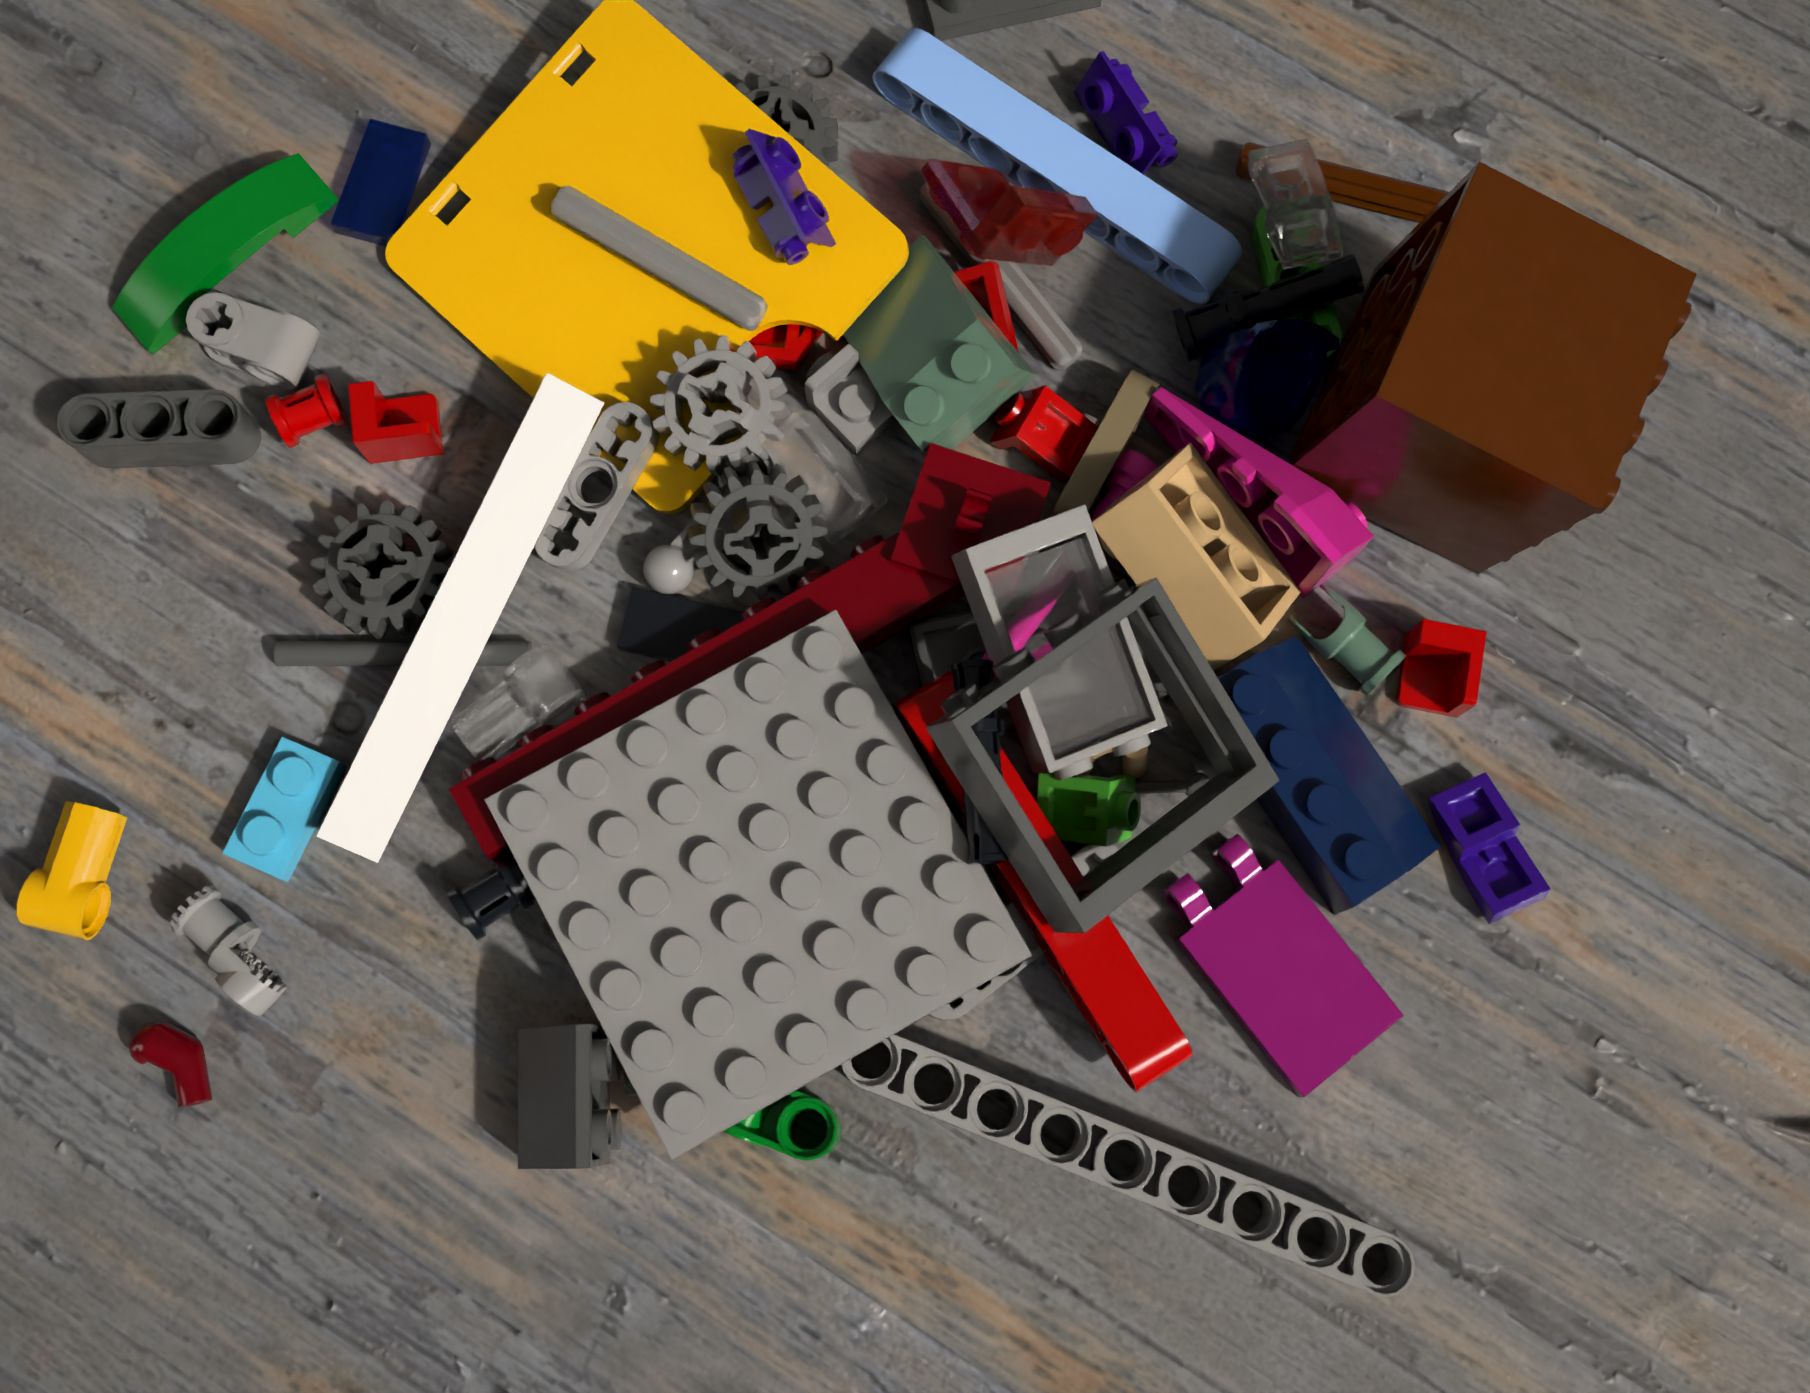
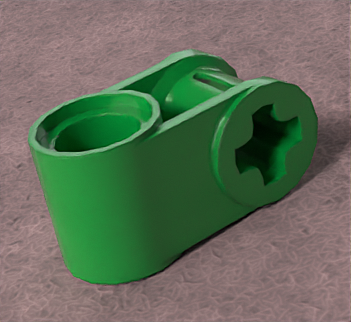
M795 1090L723 1132L760 1147L764 1145L795 1159L808 1161L823 1158L835 1149L840 1141L842 1126L840 1117L832 1106L820 1099ZM809 1109H814L821 1113L828 1127L825 1140L815 1149H806L800 1146L794 1139L792 1132L793 1122L796 1117Z

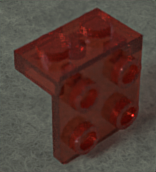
M928 159L921 168V174L931 187L929 190L931 198L941 209L949 214L960 231L959 237L962 245L978 259L1053 266L1062 255L1067 254L1080 243L1083 238V231L1098 216L1095 209L1084 196L1012 186L999 171L992 168L937 159Z

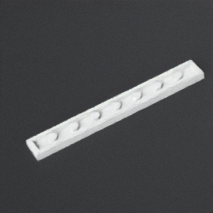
M549 373L545 374L316 834L317 837L374 862H379L604 402Z

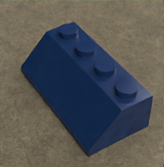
M1297 636L1258 652L1218 677L1280 780L1256 800L1334 915L1357 906L1409 872L1442 846Z

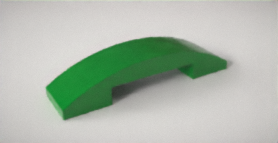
M299 153L269 164L224 189L174 228L132 274L112 308L143 346L154 355L187 327V311L194 300L210 291L283 229L292 238H295L337 203L339 199Z

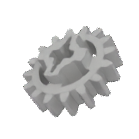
M720 335L716 350L710 351L699 338L694 340L695 356L687 359L685 355L678 351L672 354L674 362L679 367L674 374L664 371L658 372L656 377L667 387L665 394L652 395L650 403L656 409L665 412V415L652 422L653 427L661 435L672 434L666 440L664 447L673 456L686 451L683 463L690 469L696 471L706 460L708 471L714 476L721 477L725 462H731L734 468L741 474L746 472L745 457L753 453L762 461L769 458L765 448L762 446L766 438L773 441H782L784 435L774 425V420L790 417V410L785 403L775 400V398L782 396L788 389L781 377L770 378L776 366L768 356L755 361L757 351L750 342L745 341L737 352H734L733 344L728 337ZM717 369L716 372L700 377L706 372ZM751 379L755 381L759 391V410L754 409L749 404L747 398L752 389V386L749 384ZM701 399L711 403L716 401L723 404L728 399L740 414L729 409L727 412L717 409L712 413ZM683 402L690 406L692 418L688 424V427L691 429L689 434L685 429L682 419ZM745 434L736 441L723 445L726 439Z

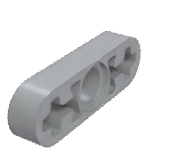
M620 402L611 405L601 414L587 438L534 545L538 555L555 568L562 571H576L585 567L592 560L658 444L659 433L653 427L652 422L654 420L640 406L630 402ZM636 420L634 427L641 433V436L636 443L626 440L620 447L616 456L626 464L624 469L620 471L609 460L599 457L604 449L613 457L621 443L620 438L614 433L619 424L629 427ZM592 472H607L610 474L613 482L610 495L600 503L585 502L581 494L583 480ZM574 504L585 514L595 517L591 525L580 518L572 532V536L579 541L577 548L573 552L569 549H563L556 556L559 552V546L553 541L554 535L558 530L562 533L570 532L578 519L571 512L567 511L570 505Z

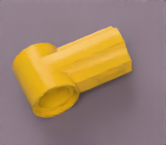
M66 801L43 868H37L28 876L19 893L17 901L18 921L26 926L83 940L94 938L103 927L108 916L111 904V891L109 885L106 884V880L128 817L97 807Z

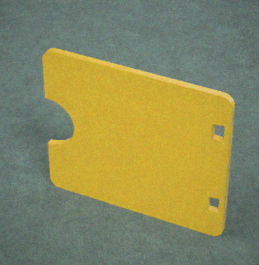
M604 0L390 238L386 246L385 256L389 267L532 398H534L545 374L549 373L604 402L591 429L592 431L601 414L611 405L620 402H630L640 406L653 420L665 415V412L656 409L650 403L652 395L665 394L667 387L656 376L659 371L671 374L677 371L679 367L674 362L672 356L674 352L682 353L687 359L695 356L694 340L699 338L711 351L716 350L720 335L727 336L733 344L734 352H737L745 341L749 342L764 330L780 325L795 324L815 328L837 341L905 266L909 256V247L904 234L899 228L634 0ZM585 50L594 62L575 84L571 86L560 76ZM748 129L774 137H781L793 147L801 162V168L798 172L807 189L820 199L828 212L829 221L826 225L836 242L833 247L809 243L806 246L809 251L808 256L793 265H788L784 258L775 256L757 220L774 206L772 200L759 210L752 209L731 170L735 164L732 154L742 146L751 145L745 134ZM563 186L575 188L763 297L768 305V309L759 326L753 331L746 330L558 220L552 214L550 207L559 189ZM460 189L471 200L446 226L436 215ZM717 369L706 372L700 377L716 372ZM701 399L712 413L717 409L725 412L729 409L739 414L728 399L724 404L716 401L711 403ZM683 402L682 419L685 429L689 434L691 429L688 427V424L692 418L690 406ZM636 420L629 427L619 424L614 433L620 438L621 443L613 457L604 449L599 457L609 460L620 471L626 465L616 456L620 447L626 440L636 443L641 436V433L634 427ZM659 433L657 447L633 490L657 511L664 514H676L686 509L704 489L703 485L707 481L710 482L715 476L708 471L706 460L694 471L683 463L686 451L673 456L664 447L666 440L672 434L661 435ZM745 434L726 439L723 445L736 441Z

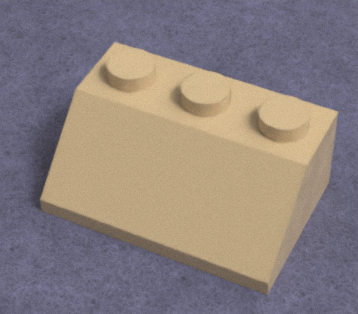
M1191 442L1121 495L1092 521L1104 550L1121 563L1136 584L1157 577L1213 671L1263 642L1301 593L1299 587Z

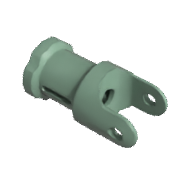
M1321 584L1320 587L1344 609V619L1338 629L1327 638L1317 639L1292 615L1289 618L1301 636L1326 660L1334 658L1341 663L1361 683L1359 691L1367 696L1406 655L1400 649L1392 651L1367 629L1365 626L1367 618L1342 595L1337 594L1332 588Z

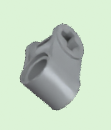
M212 292L200 296L193 301L186 316L188 331L197 342L204 345L205 351L214 362L221 366L252 375L270 385L285 390H297L320 337V332L313 325L295 315L277 309H266L224 293Z

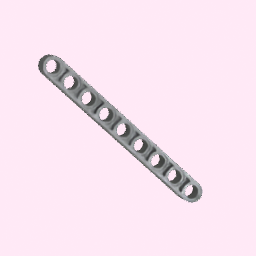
M895 1034L880 1042L888 1049L891 1061L886 1073L879 1078L867 1079L857 1074L853 1068L852 1059L842 1064L843 1072L850 1082L861 1089L1369 1294L1386 1298L1399 1295L1408 1288L1414 1277L1415 1262L1413 1254L1406 1243L1393 1234ZM931 1064L945 1069L950 1075L952 1082L950 1094L944 1101L938 1104L925 1103L918 1097L914 1088L915 1075L919 1069ZM992 1089L1001 1090L1007 1094L1013 1105L1012 1118L1008 1124L999 1129H989L983 1125L977 1113L979 1099L984 1093ZM1059 1114L1069 1119L1072 1123L1075 1137L1073 1144L1067 1151L1060 1154H1052L1042 1144L1040 1137L1041 1127L1049 1117ZM1119 1140H1125L1131 1144L1137 1157L1135 1169L1129 1176L1123 1179H1115L1110 1176L1104 1164L1106 1150L1111 1144ZM1187 1165L1196 1173L1199 1189L1193 1200L1179 1205L1170 1196L1168 1182L1173 1171ZM1251 1191L1260 1201L1262 1208L1261 1217L1252 1228L1242 1230L1234 1221L1232 1214L1233 1204L1241 1194ZM1315 1217L1323 1226L1325 1233L1324 1243L1314 1254L1305 1255L1298 1245V1230L1303 1222ZM1380 1244L1387 1254V1268L1381 1277L1370 1281L1363 1271V1256L1372 1245Z

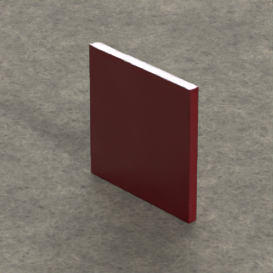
M930 443L890 562L962 585L951 556L964 549L1038 522L1051 482ZM1027 555L984 571L993 596L1012 602Z

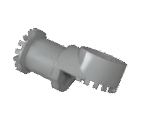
M213 885L205 886L201 892L197 891L194 893L195 900L191 896L186 899L187 903L190 904L188 907L180 905L177 908L179 912L173 913V919L170 921L168 928L177 936L187 935L210 956L208 964L219 974L215 980L221 989L243 1008L261 1017L286 991L287 985L283 983L282 978L275 982L274 978L277 974L274 971L272 973L269 972V966L266 964L263 966L260 963V959L254 958L249 953L257 943L258 937L262 932L260 927L253 921L244 923L220 901L222 893Z

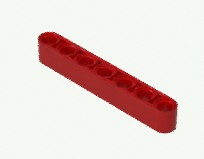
M948 671L892 704V707L917 753L967 831L962 785L925 728L945 714L940 704L955 693L953 675ZM1000 746L1001 769L1004 781L1069 885H1074L1084 876ZM999 861L997 864H988L1010 901L1013 902L1018 898L1019 901L1013 903L1017 912L1026 923L1042 951H1045L1044 955L1113 1065L1134 1092H1139L1193 1056L1188 1040L1108 915L1086 933H1054L1011 863Z

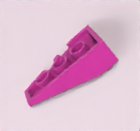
M1161 387L1152 394L1144 414L1145 420L1174 453H1177L1191 442L1301 590L1299 595L1303 599L1355 558L1374 537L1367 529L1368 523L1361 510L1348 500L1342 501L1333 489Z

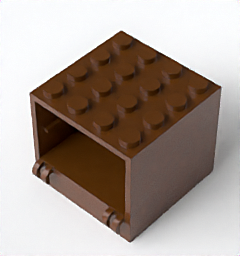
M1479 161L1374 268L1288 463L1333 489L1342 501L1348 500L1355 504L1366 518L1477 574L1502 561L1507 562L1513 555L1531 546H1538L1544 539L1560 531L1569 530L1575 523L1595 513L1601 514L1614 500L1621 483V479L1616 476V472L1623 455L1635 445L1643 431L1645 420L1639 415L1647 396L1654 392L1666 374L1668 361L1663 356L1670 339L1681 330L1689 317L1692 305L1686 299L1697 274Z

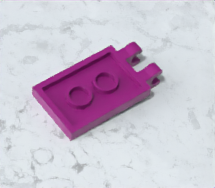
M1236 834L1210 853L1216 864L1238 888L1236 892L1212 909L1202 889L1187 873L1163 890L1161 894L1189 928L1174 941L1297 1097H1305L1404 1015L1278 859L1265 869H1262L1252 849L1239 834Z

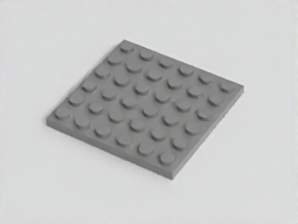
M837 610L484 799L671 1160L676 1159L1032 956L981 864H968L966 837Z

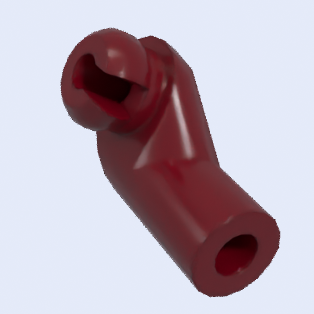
M168 1022L145 1024L132 1035L129 1042V1052L136 1062L140 1064L148 1062L172 1074L178 1108L194 1106L213 1100L204 1047L198 1038Z

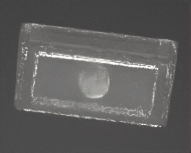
M795 410L778 428L784 435L782 441L768 439L764 443L775 453L779 463L783 466L787 474L786 483L800 475L804 478L809 488L806 495L816 494L823 508L816 516L823 518L827 526V534L824 536L831 544L837 543L888 502L887 496L813 411Z

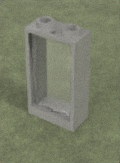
M1086 505L964 549L951 556L989 659L993 661L994 666L1010 654L1024 647H1027L1032 654L1048 642L1043 635L1047 628L1075 612H1078L1082 619L1097 608L1092 598L1108 586L1114 584ZM1062 542V545L1058 547L1052 548L1042 553L1038 552L1039 550L1045 549L1047 547ZM1024 556V559L986 574L984 572ZM1127 617L1006 701L1032 773L1054 772L1056 780L1067 779L1093 768L1090 757L1112 749L1115 757H1119L1145 748L1151 744L1148 736L1149 733L1168 726Z

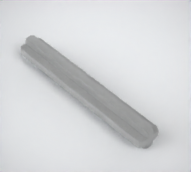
M937 174L926 181L920 188V201L972 266L991 260L999 264L1010 314L1053 368L1061 371L1077 361L1083 350L1082 344L948 177L943 174Z
M563 186L553 199L550 210L558 220L746 330H755L764 318L768 305L763 297L575 188Z

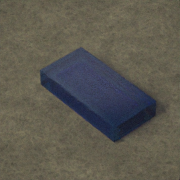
M373 119L369 120L330 223L337 234L387 246L390 238L403 223L431 147V142L426 133Z

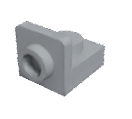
M850 344L846 345L836 355L833 352L824 354L809 369L806 375L807 380L804 384L807 406L855 455L861 452L897 420L884 404L867 373L859 366V353Z

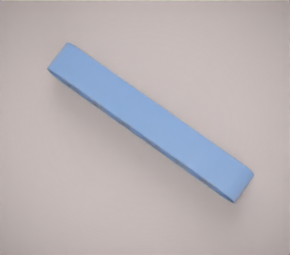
M919 28L908 29L873 72L872 78L877 90L891 104L1182 298L1196 304H1205L1241 258L1242 248L1240 243L1224 227L928 32Z

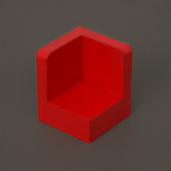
M374 381L348 384L353 443L370 464L444 454L439 402L433 394L386 399Z
M1422 619L1405 634L1403 653L1406 657L1401 661L1396 695L1397 705L1455 718L1473 708L1478 699L1487 631Z

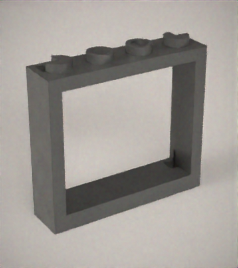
M1157 577L1130 587L1125 579H1121L1108 586L1092 598L1097 606L1095 610L1082 619L1078 612L1072 613L1047 628L1043 632L1048 641L1046 644L1032 654L1027 647H1024L992 667L997 676L996 679L980 690L975 683H972L949 696L940 704L945 714L925 727L1054 933H1086L1280 781ZM1127 617L1136 641L1218 774L1078 882L1070 886L971 726Z

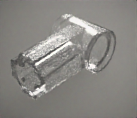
M544 644L529 650L516 659L503 674V682L450 719L449 723L477 761L488 757H495L497 759L515 746L530 731L547 724L555 726L575 713L576 707L587 699V694L553 648L548 644Z

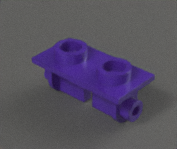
M1104 51L1099 52L1073 92L1111 152L1143 175L1153 162L1156 163L1158 168L1171 164L1178 157V152L1175 149L1177 139L1173 134L1169 133L1156 111L1146 114L1142 111L1149 103V100L1132 76V70L1129 65L1120 64L1118 59L1109 60Z
M748 129L745 134L751 145L742 146L732 154L735 164L731 170L752 209L759 210L772 200L774 206L757 220L775 256L784 258L788 265H793L808 256L809 251L806 246L809 243L833 247L836 242L826 225L829 221L828 212L820 199L807 189L798 172L801 168V162L793 147L781 137H774Z

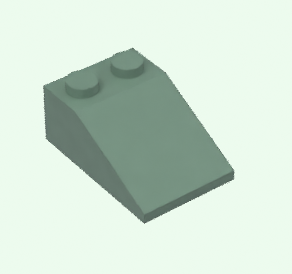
M923 235L909 246V256L905 266L843 334L848 343L859 353V362L884 404L922 452L928 451L930 443L953 450L1037 376L929 240Z

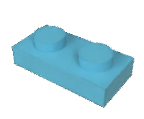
M281 737L222 854L280 880L289 882L347 766L340 761Z

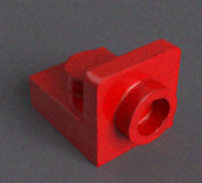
M1044 385L1022 393H1016L998 410L995 422L999 425L991 437L990 443L999 450L1013 446L1057 480L1065 481L1069 480L1098 426Z

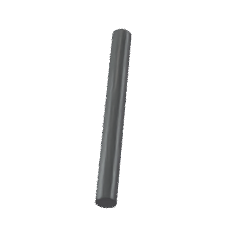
M276 641L273 656L276 666H400L412 641ZM487 641L475 666H531L533 657L531 641Z

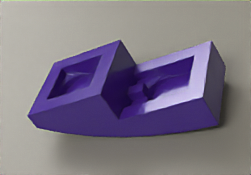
M1486 772L1429 798V808L1446 848L1488 924L1546 898L1551 888L1516 837L1520 823Z

